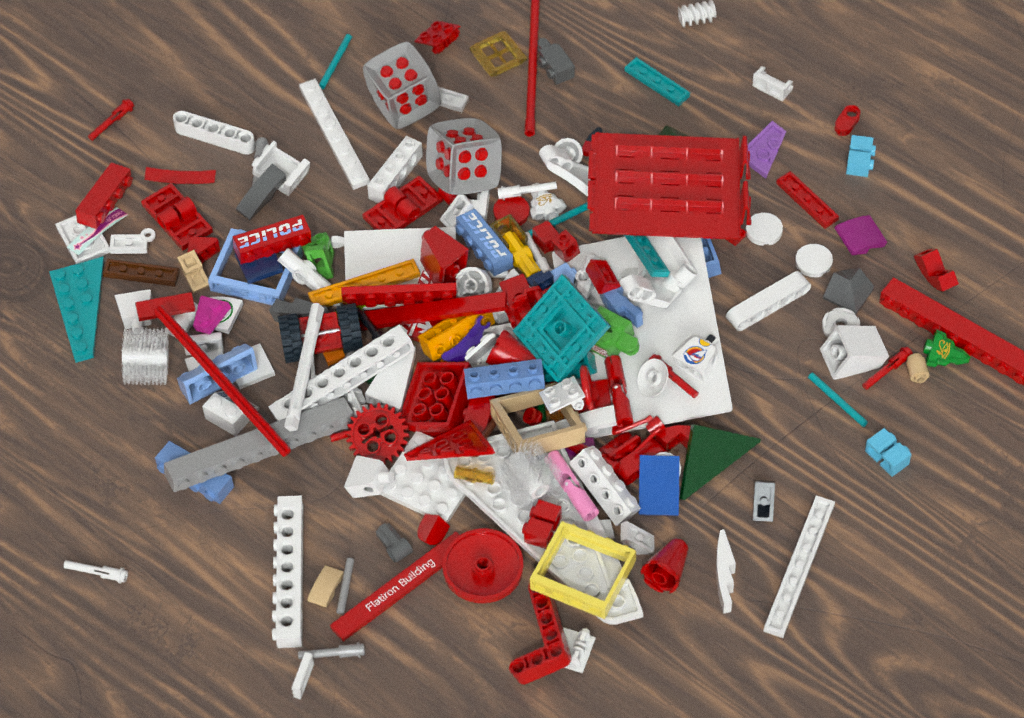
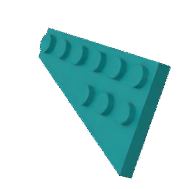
M104 257L49 271L75 363L94 358Z

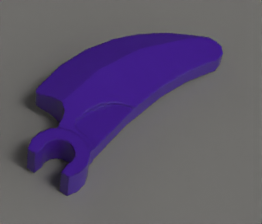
M478 316L474 326L466 336L450 350L442 353V360L449 362L465 361L466 352L471 347H476L481 343L483 331L489 328L491 323L486 322L482 326L480 321L483 316Z

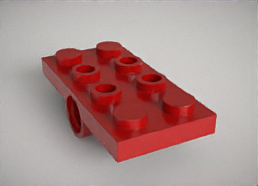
M418 176L400 189L397 186L389 188L384 195V200L362 215L363 219L374 230L404 229L443 202V197L424 179Z
M172 183L141 201L145 210L182 251L188 248L190 237H206L213 233L212 227L197 212L193 201L188 196L184 197Z

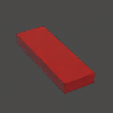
M191 292L135 302L139 321L158 318L154 314V309L159 305H162L171 316L195 311Z

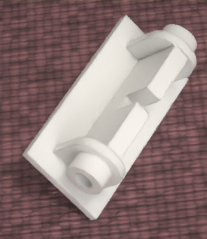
M358 387L343 395L354 412L355 418L358 417L356 411L363 412L362 406L366 407L367 410L369 409L368 405H360L365 404L366 401L362 390Z

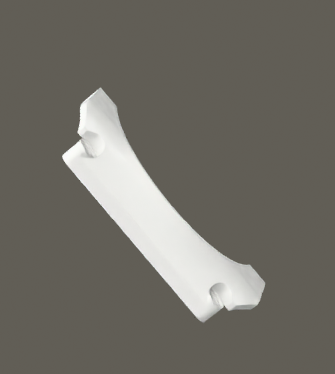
M553 145L542 147L539 151V156L546 167L588 196V180H590L588 179V166L572 161L564 149ZM646 236L670 271L669 276L651 277L633 250L638 262L639 273L637 276L628 275L621 278L619 283L629 299L660 308H667L682 292L680 287L685 288L697 275V271L675 237Z

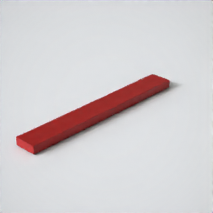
M503 291L363 312L378 329L398 326L399 324L407 325L506 311L507 293ZM360 320V329L362 331L368 330Z

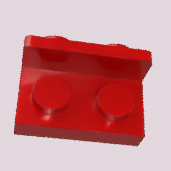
M624 432L598 450L601 453L607 454V457L613 461H620L641 444V439L638 435L633 437L629 432Z

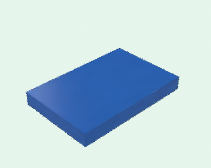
M640 455L639 506L641 509L639 510V515L679 516L680 456Z

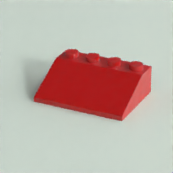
M417 362L401 410L402 416L400 419L405 418L407 421L403 426H408L409 431H417L431 437H437L462 424L464 408L468 407L469 404L467 401L464 369L472 368L469 362Z

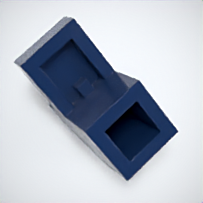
M541 270L526 278L530 287L540 286L542 291L554 284V276L550 271L543 273Z

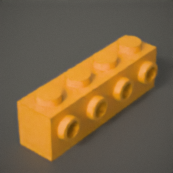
M485 313L443 320L418 336L424 355L432 361L440 359L442 353L450 350L466 336L474 326L478 316H483L480 321L482 326L486 322H490V326L495 324L493 314Z

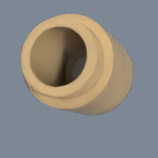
M919 353L910 355L907 358L906 365L911 381L916 383L925 382L929 377L925 358Z

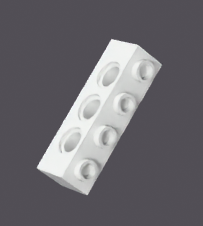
M408 136L403 139L367 185L370 200L379 203L384 200V195L389 188L393 186L399 188L423 157L421 142Z

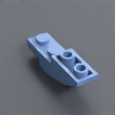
M621 286L599 294L606 309L631 321L636 328L643 325L642 310L638 306L633 305L624 296V290Z

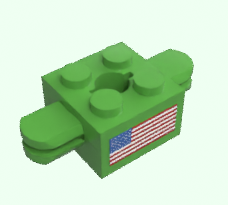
M600 306L597 311L611 327L590 351L604 358L612 355L618 356L620 352L629 356L638 353L640 345L638 339L634 337L631 321Z

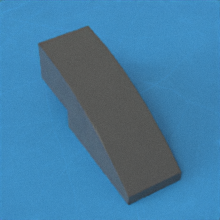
M271 164L249 189L236 210L248 220H251L274 197L276 190L286 181V174L274 164Z
M295 298L292 303L276 299L269 311L275 322H278V316L297 313V318L308 317L313 303L299 298ZM322 306L324 308L323 314L329 313L327 307Z

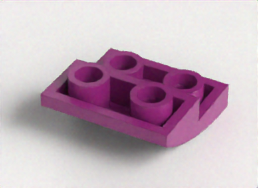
M870 215L853 218L835 226L836 232L851 255L867 254L869 249L885 247L887 244L886 239Z

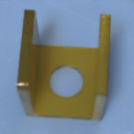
M511 214L489 224V227L508 250L509 244L502 235L509 231L515 232L523 245L528 246L527 234ZM505 224L501 230H497L500 225Z

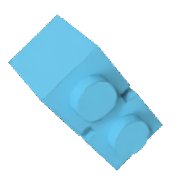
M852 135L846 174L868 177L869 170H873L874 159H871V156H875L876 145H873L874 138Z
M885 428L867 440L865 452L876 462L884 459L880 466L891 477L910 464V450L900 442L897 443L895 435L889 433Z

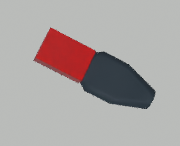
M597 127L588 135L582 146L583 156L589 157L591 136L597 132L602 133V128Z

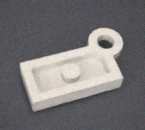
M147 228L141 234L111 235L110 254L148 253V242L155 239V231ZM148 233L151 234L150 237H146L145 235Z

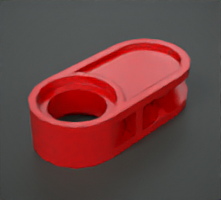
M848 105L844 108L835 122L834 130L836 134L847 136L852 132L860 119L861 111L859 107ZM854 112L856 116L851 117L847 113Z

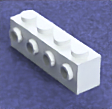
M595 446L583 449L569 462L570 466L615 526L628 521L641 509L636 498L628 492L623 481L619 480L613 468L607 464L601 452Z

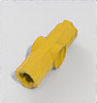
M511 231L505 233L501 240L513 255V266L515 268L518 267L525 278L541 271L533 259L530 248L527 245H523L516 233Z

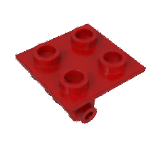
M435 21L414 42L430 45L433 47L432 52L434 54H440L459 37L460 31L458 29L461 26Z

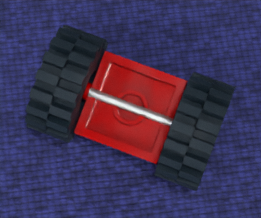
M355 303L336 306L337 314L336 312L323 314L314 354L344 350V353H348L363 347ZM297 313L278 316L286 363L300 360L302 342H304L309 316L297 318Z

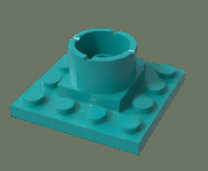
M562 274L515 327L513 332L536 359L542 360V366L553 379L560 383L606 333L611 325L570 279Z

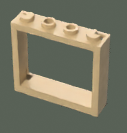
M556 383L545 385V388L553 386ZM544 389L518 392L490 400L491 417L514 454L515 447L516 453L518 451L521 452V450L523 452L525 446L527 447L526 450L532 447V452L537 448L535 446L538 445L544 449L543 451L541 450V454H543L544 451L548 453L585 443L587 427L584 422H581L578 412L574 411L570 404L561 408L560 411L571 427L522 439L507 414L544 404L539 394Z

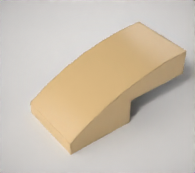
M195 250L177 257L193 294L209 287L208 278Z
M325 565L308 596V602L327 607L334 597L336 587L343 579L344 571Z

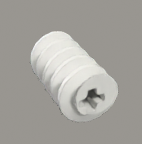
M709 0L708 4L706 1H703L702 4L697 2L695 6L689 4L688 8L686 5H682L681 9L678 6L679 21L683 28L686 22H688L689 26H692V21H695L696 25H698L700 19L703 24H705L706 18L711 23L712 18H716L713 0Z

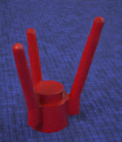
M649 415L645 419L615 430V434L648 423L645 427L651 434L634 450V453H637L655 435L666 428L657 415L654 418Z

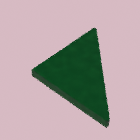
M692 424L679 500H686L760 443L761 439Z

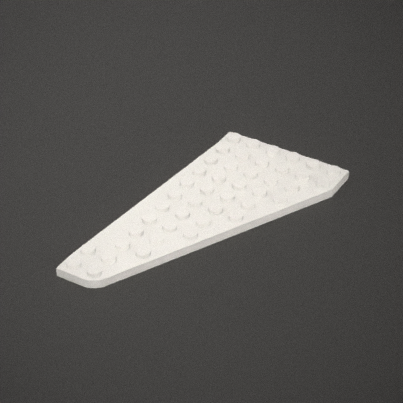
M553 420L518 429L517 431L522 439H527L556 431L557 427ZM499 434L488 437L487 441L495 451L493 455L442 458L448 479L539 563L546 549L525 543L524 534L522 533L524 523L529 522L530 511L536 499L526 502L525 505L522 503L518 507L520 503L517 504L518 501L515 500L513 502L509 498L510 495L507 488L504 490V487L500 486L502 482H499L498 476L494 475H497V473L501 475L504 472L502 471L503 469L498 470L505 467V465L502 466L498 463L506 464L504 462L507 461L500 459H509L508 456L514 454L504 436ZM565 448L557 450L579 481L580 487L584 489L578 475L569 464L570 459ZM558 481L550 484L553 485L549 487L550 489L548 490L550 491H547L543 497H540V500H546V502L562 507V518L559 525L563 521L571 525L575 524L583 530L593 531L598 536L607 537L598 516L590 521H584ZM564 539L547 571L561 584L605 601L622 566L616 558ZM628 578L623 584L606 619L598 617L602 622L615 625L643 617L638 597Z

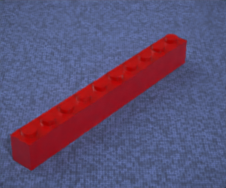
M894 277L881 292L879 303L885 308L891 309L902 318L912 321L918 327L926 329L933 335L936 330L946 333L947 338L953 340L956 347L963 349L968 355L975 357L983 364L996 369L1000 374L1010 377L1016 383L1024 385V351Z

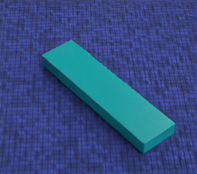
M637 57L625 66V72L678 107L690 97L688 90Z
M624 235L651 277L669 276L670 271L646 236Z

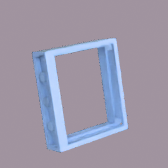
M231 228L208 279L210 291L273 305L276 299L284 301L293 279L292 273L287 268L284 269L276 289L221 277L233 250L232 236L246 232L242 229ZM302 246L290 249L302 258Z

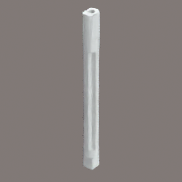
M313 303L309 313L291 401L284 425L289 432L298 430L303 400L324 308L319 303Z

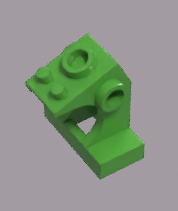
M318 233L311 237V243L302 246L308 261L315 265L316 272L325 279H330L334 277L332 262L335 252L327 233ZM321 258V260L316 264L314 259Z

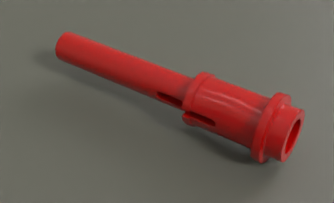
M129 99L122 100V104L111 112L112 115L91 132L88 138L93 141L116 120L119 121L129 111L132 112L133 102ZM118 112L120 113L113 120H111V118H113Z
M909 347L900 348V352L890 358L887 365L862 384L863 388L868 390L892 369L896 370L913 354L912 350Z
M653 354V355L649 358V360H650V359H659V360L663 361V360H662V357H661L660 355H656V354ZM664 362L668 369V378L692 398H696L699 392L673 372V368Z

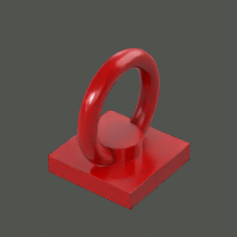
M582 365L580 367L581 384L579 385L586 397L582 398L584 402L583 409L575 410L573 408V410L580 414L593 409L611 406L608 379L591 381L588 367Z

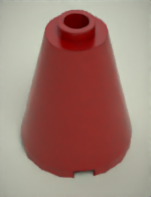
M503 330L495 346L492 348L486 363L497 365L535 360L536 358L511 333Z
M672 539L643 565L641 575L643 573L645 577L644 582L651 589L660 593L664 591L673 593L677 590L689 550L685 541Z

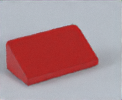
M591 259L589 261L586 272L598 294H603L621 286L606 260Z

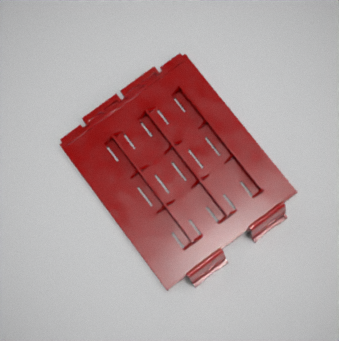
M595 133V135L591 136L588 179L590 180H588L587 209L593 212L589 215V231H592V234L740 240L741 225H743L745 211L746 225H751V196H749L748 181L743 182L740 195V179H742L744 166L745 179L750 180L751 177L749 169L750 151H748L747 136L742 137L739 151V137L714 138Z

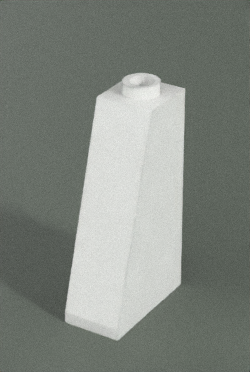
M415 346V351L375 376L365 393L367 403H372L375 407L380 403L382 408L388 404L389 410L393 407L396 408L395 414L401 412L416 358Z

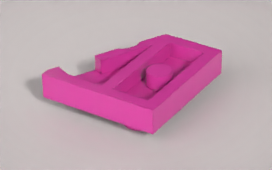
M201 296L193 324L195 330L211 334L231 309L229 302Z

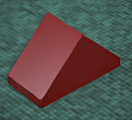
M190 237L187 253L195 250L202 264L220 251L219 241L214 237Z

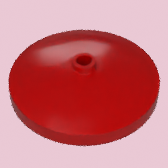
M487 528L473 529L456 537L445 550L442 560L443 576L450 590L458 597L473 603H491L508 596L520 583L524 568L523 556L516 542L503 532Z

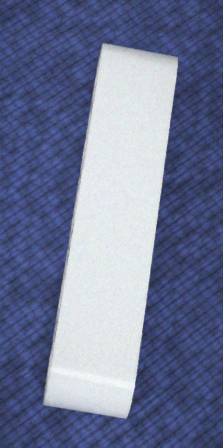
M178 111L173 115L175 131L178 134L242 154H251L255 151L254 136L248 130L186 111Z
M795 271L731 308L727 312L726 318L737 331H742L806 294L810 290L811 284L799 271Z

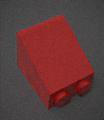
M434 226L430 230H426L422 235L420 262L432 283H456L457 279L455 278L462 269L467 268L469 249L437 226Z

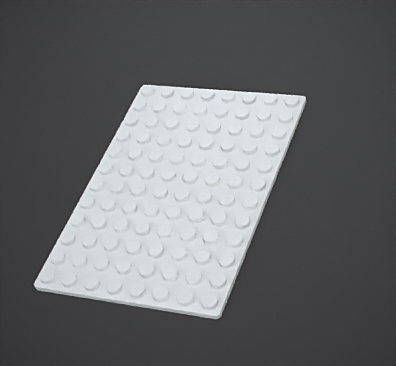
M625 237L580 245V254L567 263L570 268L574 267L578 272L584 257L590 254L595 255L600 260H606L618 282L621 278L628 275L637 276L639 273L636 256ZM675 237L696 269L697 275L685 288L680 287L682 292L667 308H660L629 299L633 305L638 306L643 312V325L636 328L632 324L634 337L638 339L640 345L638 353L629 356L620 352L618 355L622 361L627 386L626 396L630 401L633 423L645 419L649 415L652 418L657 415L665 425L731 412L733 409L701 238ZM554 251L552 252L555 269L565 262ZM594 287V290L589 294L588 298L601 300L600 295ZM711 334L718 339L715 347L717 348L719 358L706 382L675 367L673 355L692 337L705 340ZM590 351L595 356L597 373L590 375L591 381L607 379L604 364L606 358ZM653 354L660 355L662 360L673 368V372L699 392L696 398H692L668 378L665 389L655 397L644 396L639 391L637 385L639 370ZM576 379L578 384H581V379ZM644 423L642 425L626 430L624 432L646 428L645 426L648 425V423ZM612 427L599 429L598 434L587 435L585 438L613 435Z

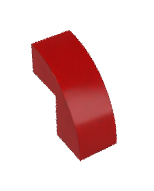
M927 249L914 255L921 273L935 289L943 292L959 284L954 270H945L938 249Z
M676 425L667 427L657 434L655 439L668 452L679 443L687 449L691 426Z

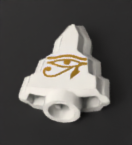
M547 190L531 193L533 199L531 201L532 208L530 209L532 219L536 221L543 219L549 221L557 217L567 207L562 199H558L555 194L548 193Z

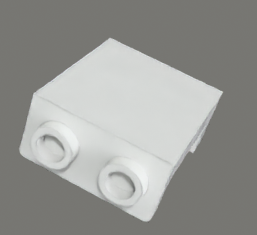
M273 141L270 145H266L262 155L256 157L253 161V175L259 178L271 164H274L286 174V181L277 190L289 196L309 172L310 162L306 159H303L302 162L297 161L276 147L277 142Z

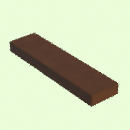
M107 258L102 274L106 278L175 287L180 270L175 267Z

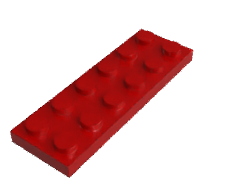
M456 283L341 287L343 305L355 303L356 307L361 305L369 308L376 307L377 305L393 307L396 304H403L405 306L415 303L454 299L457 295Z

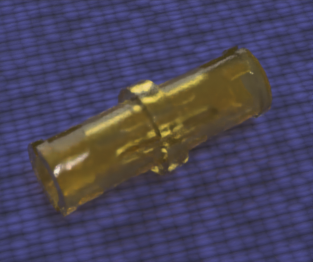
M456 466L454 479H463L474 484L478 482L494 485V474L496 473L481 471L478 468L470 469Z

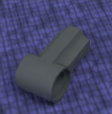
M384 523L379 526L375 532L376 536L386 547V551L394 563L413 553L409 542L404 537L401 538L390 523Z

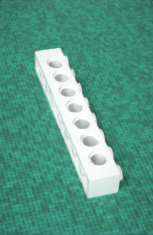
M400 324L374 339L366 346L358 349L350 356L342 359L331 368L324 370L323 373L315 378L308 380L301 412L340 398L415 351L411 339ZM293 390L268 406L276 421L286 418Z
M302 495L278 497V504H274V515L277 516V522H274V534H277V539H274L273 544L274 551H277V556L273 557L274 569H277V574H273V586H276V592H273V604H276V610L272 611L273 622H276V628H272V639L277 642L278 648L302 647L303 500ZM286 605H291L289 608H283ZM286 623H291L289 626H283Z

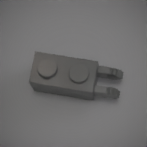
M540 38L538 40V63L542 68L544 67L548 78L552 79L556 85L574 78L575 66L560 44L554 43L551 45L547 39Z

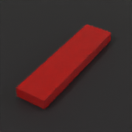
M791 171L776 180V184L824 229L839 220V215Z

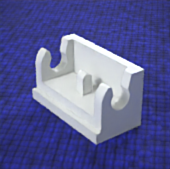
M761 66L753 74L752 86L783 102L793 90L791 85L793 81L788 80L787 83H784L766 74L764 71L766 67Z

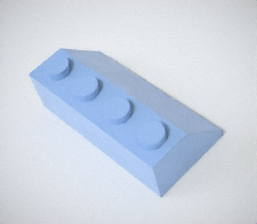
M247 344L236 346L231 351L218 355L212 360L232 383L258 369L254 350ZM201 365L190 372L183 373L177 378L179 388L189 404L222 389Z

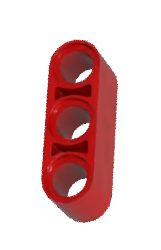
M652 438L637 453L633 451L619 461L621 465L616 476L619 480L623 481L625 486H628L639 478L640 455H656L661 452L668 453V451L655 438Z

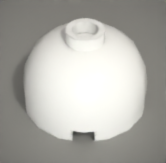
M478 267L464 268L455 278L457 279L456 296L458 298L492 292L490 275Z

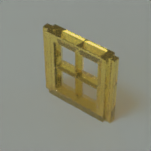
M501 31L470 47V51L490 77L506 72L527 60L525 54L506 31ZM502 41L507 48L498 51L493 44ZM490 46L495 53L487 57L481 49ZM510 51L515 59L506 62L502 54ZM499 57L504 64L495 67L490 60Z

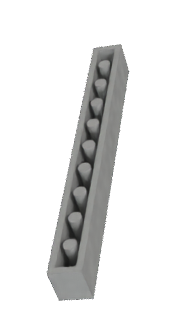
M342 397L301 412L298 430L289 432L284 427L286 418L269 425L291 449H294L297 446L313 442L337 431L348 429L347 424L354 423L351 420V417H354V412L345 398ZM258 429L168 461L164 463V474L172 490L177 492L214 477L222 476L230 471L241 469L246 465L257 463L270 456H276L279 452Z

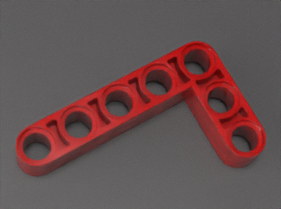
M530 583L528 590L545 646L516 658L510 663L509 671L518 683L523 685L565 668L571 662V653L555 599L531 590Z

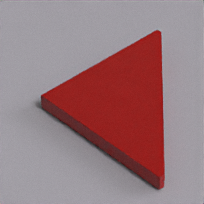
M468 420L404 453L407 461L493 455L495 451L472 420Z

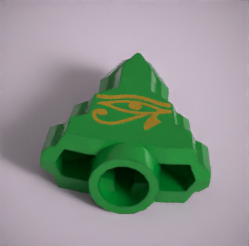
M940 330L935 331L932 339L927 338L922 352L927 354V366L933 368L937 365L946 366L949 363L955 365L968 364L970 356L963 349L956 347L954 341L947 338L946 333Z

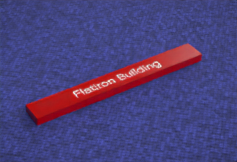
M454 532L330 625L332 631L344 642L442 569L445 550L459 534Z

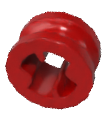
M533 407L528 408L523 414V421L530 426L538 425L542 420V413Z

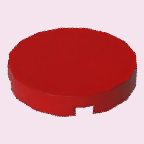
M519 196L505 198V200L498 199L494 204L493 214L498 224L502 226L507 225V227L511 228L510 214L519 225H522L529 217L530 208L524 198Z

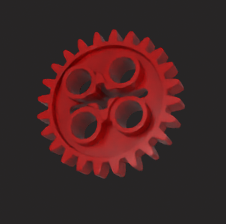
M370 403V409L368 410L362 406L363 412L356 411L358 417H351L354 423L347 424L348 428L351 429V431L346 432V435L351 437L346 440L347 443L352 444L349 447L350 451L356 450L353 454L354 457L361 455L362 457L378 459L385 466L386 460L393 463L392 457L399 458L398 452H405L402 445H408V442L404 440V438L410 437L408 433H405V431L409 430V427L403 426L407 422L406 419H400L402 416L401 412L395 414V407L389 410L388 404L382 408L381 404L378 403L377 407L374 408L372 403ZM386 418L387 422L385 425H377L378 419ZM362 427H369L370 429L367 434H360ZM376 431L380 433V438L375 436ZM394 434L396 436L395 441L391 443L386 442L387 436ZM371 444H378L376 451L370 452L368 450Z

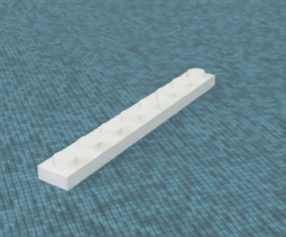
M316 79L299 84L302 95L352 189L355 190L368 185L370 179Z
M820 496L815 497L766 621L764 632L781 638L784 637L834 509L835 501Z

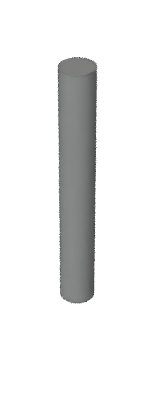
M353 558L346 559L336 611L339 615H344L354 565Z

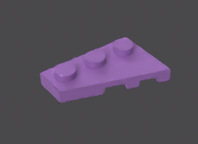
M773 121L748 144V151H750L749 166L765 179L786 134V131Z

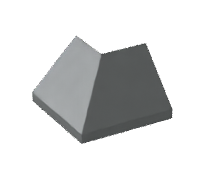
M860 268L837 271L833 273L823 299L841 308L852 310L856 315L874 290V285Z

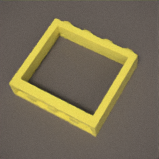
M561 521L530 577V589L606 619L636 562V550L629 548L628 545L616 543L610 538L598 536L593 531L578 528L575 524L571 525ZM564 539L625 562L605 601L544 577Z

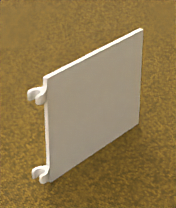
M438 227L456 240L455 227ZM431 228L344 231V237L332 236L331 243L333 248L345 247V280L414 259L421 276L422 271H426L420 262L422 235ZM420 277L397 285L417 284ZM341 302L333 306H341L343 305V303ZM396 304V306H393V307L404 306V305H403V304ZM365 305L358 306L362 310L391 308L386 307L385 305H377L376 307L372 308L366 307Z

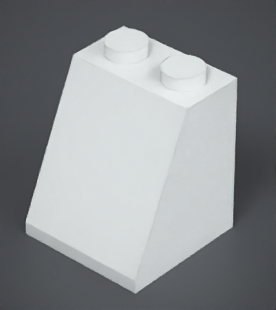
M837 325L820 348L833 379H840L878 369L889 357L876 326Z

